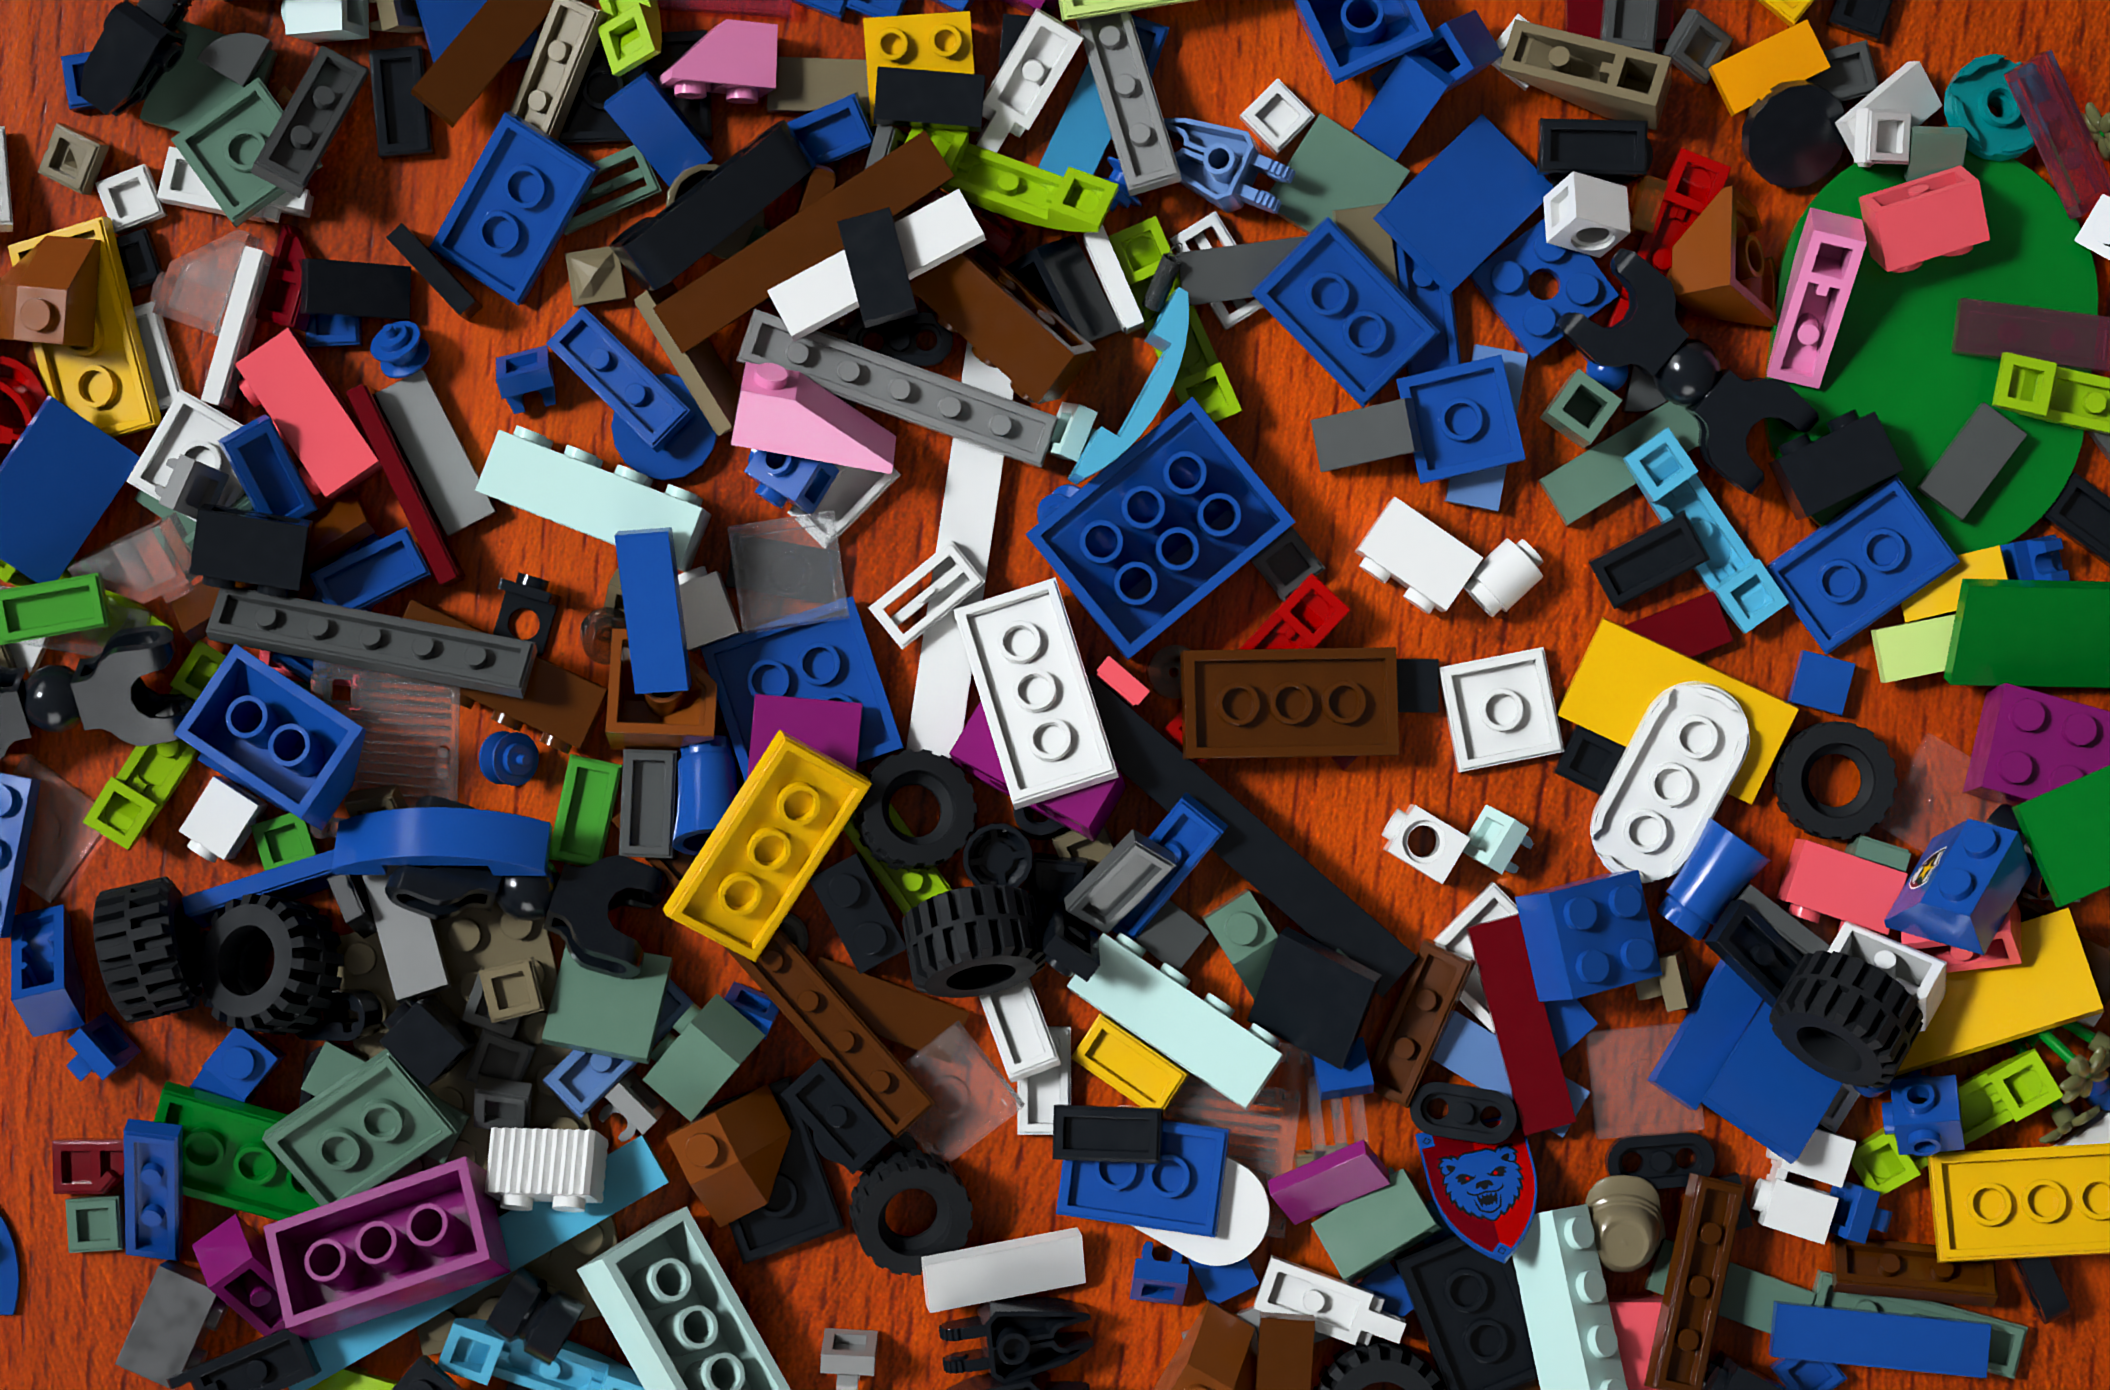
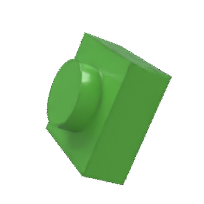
M293 813L250 826L265 871L320 854L311 825Z

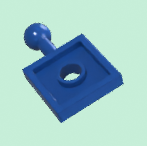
M1545 218L1478 266L1468 276L1522 350L1528 354V358L1531 361L1564 338L1556 328V322L1564 313L1576 312L1590 319L1619 297L1617 291L1589 255L1546 243ZM1538 272L1551 274L1558 282V293L1548 300H1540L1534 297L1528 287L1530 277ZM1584 357L1588 362L1586 374L1609 391H1616L1625 384L1629 374L1628 365L1612 367L1593 364Z

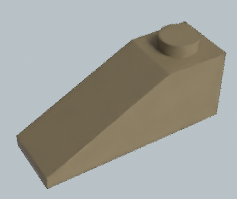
M1517 19L1514 21L1499 67L1500 72L1600 116L1613 120L1648 121V128L1657 130L1672 83L1671 57Z

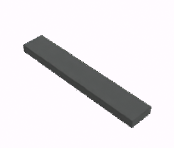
M240 587L220 588L206 628L209 640L522 699L524 698L537 654L535 642L294 597L269 596L258 593L256 590Z

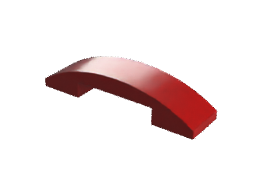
M1680 148L1635 253L1667 278L1668 270L1672 268V247L1724 187L1732 167ZM1623 285L1607 327H1612L1621 321L1629 307L1628 292Z
M1311 573L1239 649L1315 648L1351 609ZM1181 710L1164 729L1183 746ZM1209 759L1196 760L1204 765Z

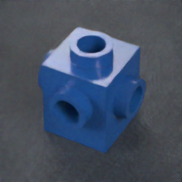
M756 449L751 450L748 458L749 464L744 470L749 477L759 484L754 491L758 496L780 509L783 508L787 501L811 516L840 471L832 463Z
M1914 1075L1907 1079L1892 1080L1890 1082L1892 1102L1882 1103V1117L1885 1135L1895 1134L1899 1155L1931 1156L1942 1151L1965 1150L1961 1102L1956 1075L1934 1077Z

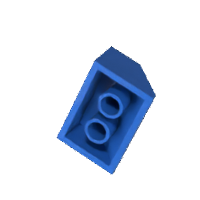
M234 644L174 732V735L303 821L322 831L353 786L366 729L237 644Z

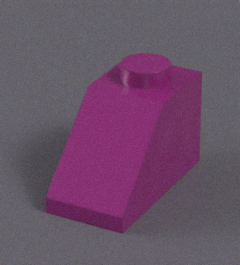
M235 1214L192 1245L207 1286L214 1294L263 1336L285 1328L267 1242Z

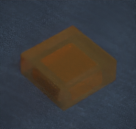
M1650 175L1635 181L1628 203L1632 217L1630 224L1631 233L1628 235L1641 238L1653 232L1668 181Z

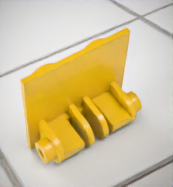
M970 11L863 18L872 126L878 125L874 124L878 67L974 74Z

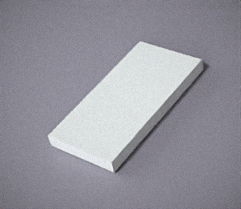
M1056 577L953 609L1014 809L1017 810L1119 778Z

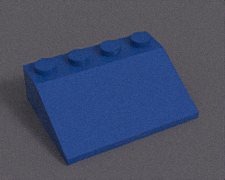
M1191 397L1025 535L1128 661L1295 523V520L1197 401Z

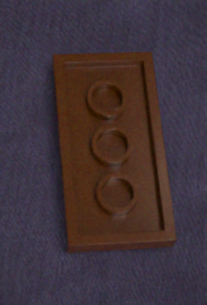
M1396 647L1183 650L1180 652L1183 759L1399 755Z

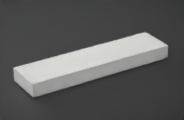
M959 189L895 222L910 280L986 240L981 227ZM845 250L767 290L794 342L859 308Z

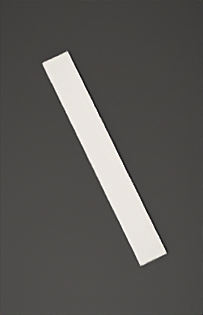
M967 341L961 382L1013 401L1014 391L1010 386L1011 380L998 368L990 367L981 362L972 352L973 345ZM953 438L936 552L952 540L986 582L1004 456ZM951 556L933 570L931 585L957 564ZM965 573L928 602L926 615L970 581ZM985 584L954 609L982 601ZM953 610L923 634L906 750L912 749L913 752H920L922 749L930 750L934 755H944L947 758H951L949 753L964 729L972 677L971 666Z

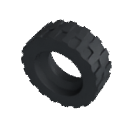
M1849 722L1816 723L1808 726L1803 731H1798L1791 737L1792 740L1787 745H1783L1779 752L1781 754L1777 763H1774L1772 773H1775V783H1772L1773 793L1777 794L1779 800L1777 802L1779 809L1787 814L1789 817L1788 821L1812 836L1843 840L1871 831L1870 827L1874 824H1880L1886 817L1884 814L1887 809L1892 808L1895 800L1893 798L1894 789L1898 788V778H1895L1894 768H1896L1894 758H1890L1886 751L1888 747L1882 740L1878 741L1873 736L1875 733L1867 728H1861ZM1828 754H1841L1848 757L1855 763L1860 772L1861 784L1857 795L1852 801L1839 807H1830L1820 803L1812 795L1809 788L1808 778L1812 766L1818 759Z
M910 749L904 750L898 755L887 757L869 772L867 778L872 785L856 808V817L853 819L855 829L859 831L861 836L859 840L863 847L866 846L872 852L871 856L878 862L881 860L894 870L900 868L906 869L907 872H918L921 869L930 870L953 857L967 843L966 839L973 832L975 826L973 819L977 813V803H974L972 795L975 792L971 783L968 784L966 781L965 773L960 767L956 768L950 763L951 759L944 755H934L930 750L922 749L920 752H913ZM919 785L925 787L935 795L939 802V822L936 828L925 836L911 837L905 835L891 821L889 815L891 798L897 790L904 786Z
M911 1149V1152L899 1150L892 1152V1155L889 1157L879 1158L873 1162L874 1165L868 1171L864 1170L860 1175V1181L857 1187H853L851 1193L853 1201L852 1205H849V1215L853 1221L851 1224L867 1257H872L877 1266L882 1269L884 1267L891 1270V1273L902 1275V1273H910L911 1276L922 1275L921 1257L959 1250L961 1246H965L968 1241V1231L973 1226V1218L971 1216L973 1206L960 1176L957 1175L954 1167L948 1161L944 1163L939 1155L932 1152L926 1154L918 1149ZM907 1189L924 1190L933 1196L937 1204V1214L932 1225L924 1232L914 1236H903L895 1233L888 1227L885 1219L886 1208L891 1199Z

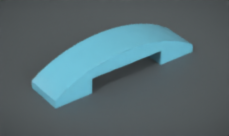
M1178 287L1168 297L1144 341L1160 350L1162 354L1117 435L1102 426L1092 434L1067 479L1077 485L1087 480L1123 454L1143 434L1165 402L1177 376L1186 346L1189 325L1188 292Z
M1669 427L1657 433L1623 458L1635 482L1660 522L1685 510L1710 556V560L1693 569L1708 590L1715 593L1718 603L1743 633H1748L1789 603L1760 559H1755L1705 488L1696 474L1698 469Z
M455 1318L437 1363L445 1372L484 1385H488L491 1376L533 1390H645L634 1370L604 1354L570 1340H566L552 1364L548 1366L524 1352L523 1340L518 1338L511 1343L507 1342L484 1328L487 1320Z

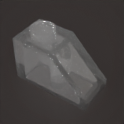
M238 229L171 261L167 272L161 271L154 282L151 301L155 303L152 312L173 322L219 337L244 247L246 245L257 249L260 239L249 232Z
M176 512L86 553L67 567L72 577L101 572L105 590L143 604L159 596L163 597L165 603H169L195 589L191 581L198 576L189 574L192 551L182 541L188 534Z

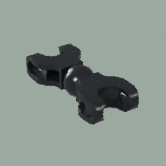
M1620 248L1611 259L1610 268L1611 273L1619 279L1628 292L1629 307L1624 318L1612 327L1603 328L1583 314L1568 312L1564 313L1556 322L1558 332L1593 364L1612 367L1633 364L1644 374L1652 375L1656 388L1662 396L1675 405L1687 406L1685 410L1697 421L1699 426V449L1704 462L1738 490L1754 495L1763 485L1765 478L1763 471L1756 466L1747 453L1746 438L1752 426L1763 418L1772 417L1782 422L1791 430L1805 433L1809 432L1819 421L1818 413L1784 381L1755 377L1742 380L1731 370L1721 369L1719 358L1711 346L1699 339L1687 338L1690 334L1678 324L1675 316L1676 297L1672 283L1638 254Z
M153 625L119 630L106 642L103 651L96 657L80 659L75 671L68 666L47 665L36 670L30 676L27 667L10 669L0 665V760L5 756L8 747L14 741L32 738L36 727L45 732L62 733L76 727L81 721L84 730L104 729L113 733L120 740L135 746H148L179 740L180 738L174 735V732L193 706L191 699L183 694H159L148 688L140 677L162 670L171 662L177 648L171 629L167 626Z
M425 796L419 799L414 807L476 809L469 805L437 796ZM615 855L599 859L586 867H577L564 863L561 875L553 863L548 861L546 876H493L488 866H437L430 869L404 865L397 868L390 875L385 886V893L393 904L435 920L450 918L465 909L474 907L491 912L495 900L502 911L515 920L535 921L546 917L543 929L558 934L565 941L569 954L580 967L615 978L629 979L638 975L644 962L643 948L637 940L628 937L613 927L608 918V912L620 906L643 909L656 907L666 895L668 881L663 872L652 866L624 856Z

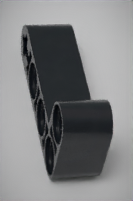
M782 120L753 139L655 217L643 218L616 237L609 246L641 289L657 290L680 275L811 172L817 164L786 121Z

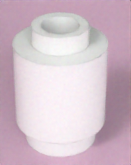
M1506 538L1479 563L1471 575V579L1464 585V589L1489 616L1493 617L1501 609L1507 612L1543 578L1538 567L1544 561L1525 540L1521 539L1515 544Z

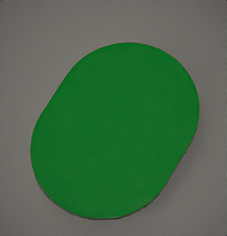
M1967 149L1965 151L1963 167L1980 182L1990 240L1973 245L1974 248L1966 254L1953 257L1937 256L1922 261V265L1919 268L1903 273L1887 272L1870 256L1867 243L1820 388L1816 389L1784 381L1818 413L1819 421L1809 432H1805L1808 433L1811 441L1830 433L1826 425L1827 422L1853 409H1856L1860 418L1875 411L1904 469L1898 472L1897 475L1956 555L2008 544L2036 523L2056 501L2075 467L2082 446L2084 430L1992 406L2003 352L2055 362L2058 367L2091 374L2099 298L2097 275L2091 251L2074 241L2081 227L2074 214L2057 192L2034 171L2013 158L2000 162L1976 156ZM1854 163L1834 177L1809 203L1795 223L1780 260L1776 298L1777 323L1779 322L1794 256L1810 207L1862 219L1863 221L1858 197L1905 183L1906 180L1903 176L1905 164L1874 163L1871 167H1858ZM1778 324L1771 326L1766 372ZM1767 374L1765 375V378H1767V379H1774V378L1767 377ZM1985 402L2027 435L1965 518L1958 521L1916 488L1979 404ZM1772 417L1764 418L1768 448L1774 460L1782 457L1778 449L1780 445L1805 434L1801 431L1789 429L1782 422ZM1890 477L1808 518L1817 525L1822 526Z

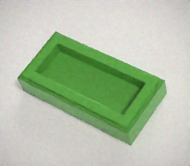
M101 572L0 590V645L112 625Z
M570 754L552 834L549 859L586 867L604 858L621 783L623 765Z

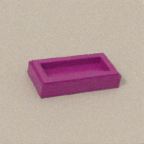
M1364 1139L1268 1180L1270 1196L1295 1225L1390 1184L1388 1169Z

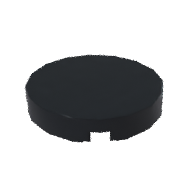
M1804 80L1781 82L1771 88L1772 92L1767 94L1763 100L1758 98L1749 109L1742 127V151L1746 160L1750 162L1752 169L1770 184L1788 189L1808 186L1826 176L1840 160L1846 143L1835 122L1845 112L1841 102L1818 84Z

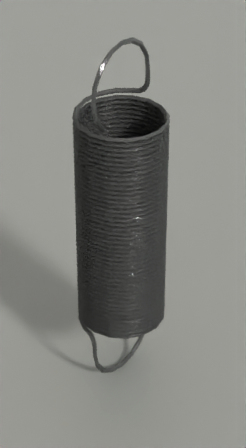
M1170 252L1163 254L1144 297L1142 306L1144 305L1148 309L1155 311L1154 315L1156 312L1162 311L1182 265V261L1177 258L1180 254L1175 255Z

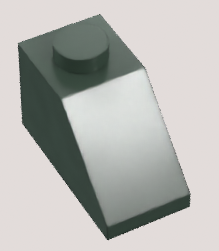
M1245 889L1202 916L1255 1001L1278 935L1251 892Z

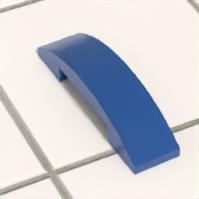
M418 807L366 813L339 821L331 871L334 875H387L388 865L488 866L493 876H546L552 825L550 822L526 816L468 808Z

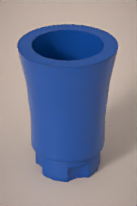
M715 735L713 740L680 747L681 758L677 762V815L672 846L681 853L698 855L738 794L737 762L733 757L731 739L727 736Z
M1709 817L1696 846L1679 874L1666 890L1669 895L1661 902L1656 911L1685 933L1700 941L1708 930L1710 923L1715 926L1730 901L1734 900L1771 860Z

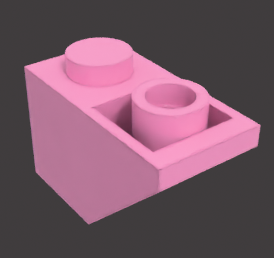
M725 19L659 75L658 85L661 88L674 89V96L678 98L703 99L707 97V92L726 94V101L730 103H758V97L761 98L776 89L778 24Z

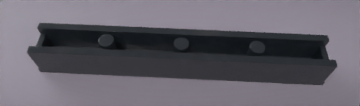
M1091 674L1088 678L1089 685L1113 760L1120 765L1119 770L1168 813L1187 792L1226 823L1228 827L1210 849L1317 942L1334 951L1340 949L1350 959L1381 974L1382 977L1376 993L1383 997L1414 962L1417 956L1190 759H1183V753Z

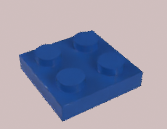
M1502 354L1396 379L1400 399L1413 398L1423 449V451L1413 453L1420 485L1526 460Z

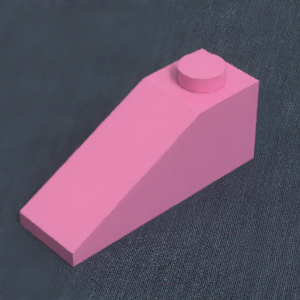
M1810 207L1794 256L1766 372L1767 377L1816 389L1820 388L1867 244L1862 219Z
M745 362L731 445L892 474L896 436L799 371L788 370L774 363L756 364Z

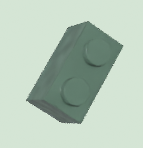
M717 993L703 1009L693 1003L673 1026L680 1035L676 1037L669 1032L657 1045L650 1057L656 1064L643 1078L645 1083L690 1122L693 1121L766 1036Z
M1393 1167L1387 1168L1390 1178L1389 1185L1321 1213L1322 1217L1311 1223L1344 1281L1351 1284L1357 1282L1443 1230L1442 1225L1412 1174L1403 1168L1397 1172L1394 1171Z

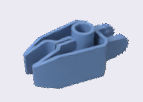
M1163 118L1169 137L1183 143L1186 147H1182L1179 151L1174 152L1181 174V182H1178L1179 184L1226 213L1241 209L1244 203L1273 214L1278 213L1282 202L1269 192L1253 188V183L1259 172L1275 181L1291 184L1296 173L1294 169L1263 156L1259 145L1248 131L1188 118Z

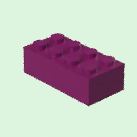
M2004 683L1987 690L1962 793L2015 806L2110 765V711L2009 683Z
M465 1156L263 1226L285 1329L311 1341L511 1272L494 1198L485 1193L487 1170Z

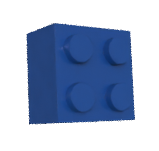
M1638 870L1601 874L1515 897L1539 1002L1573 1000L1662 975Z

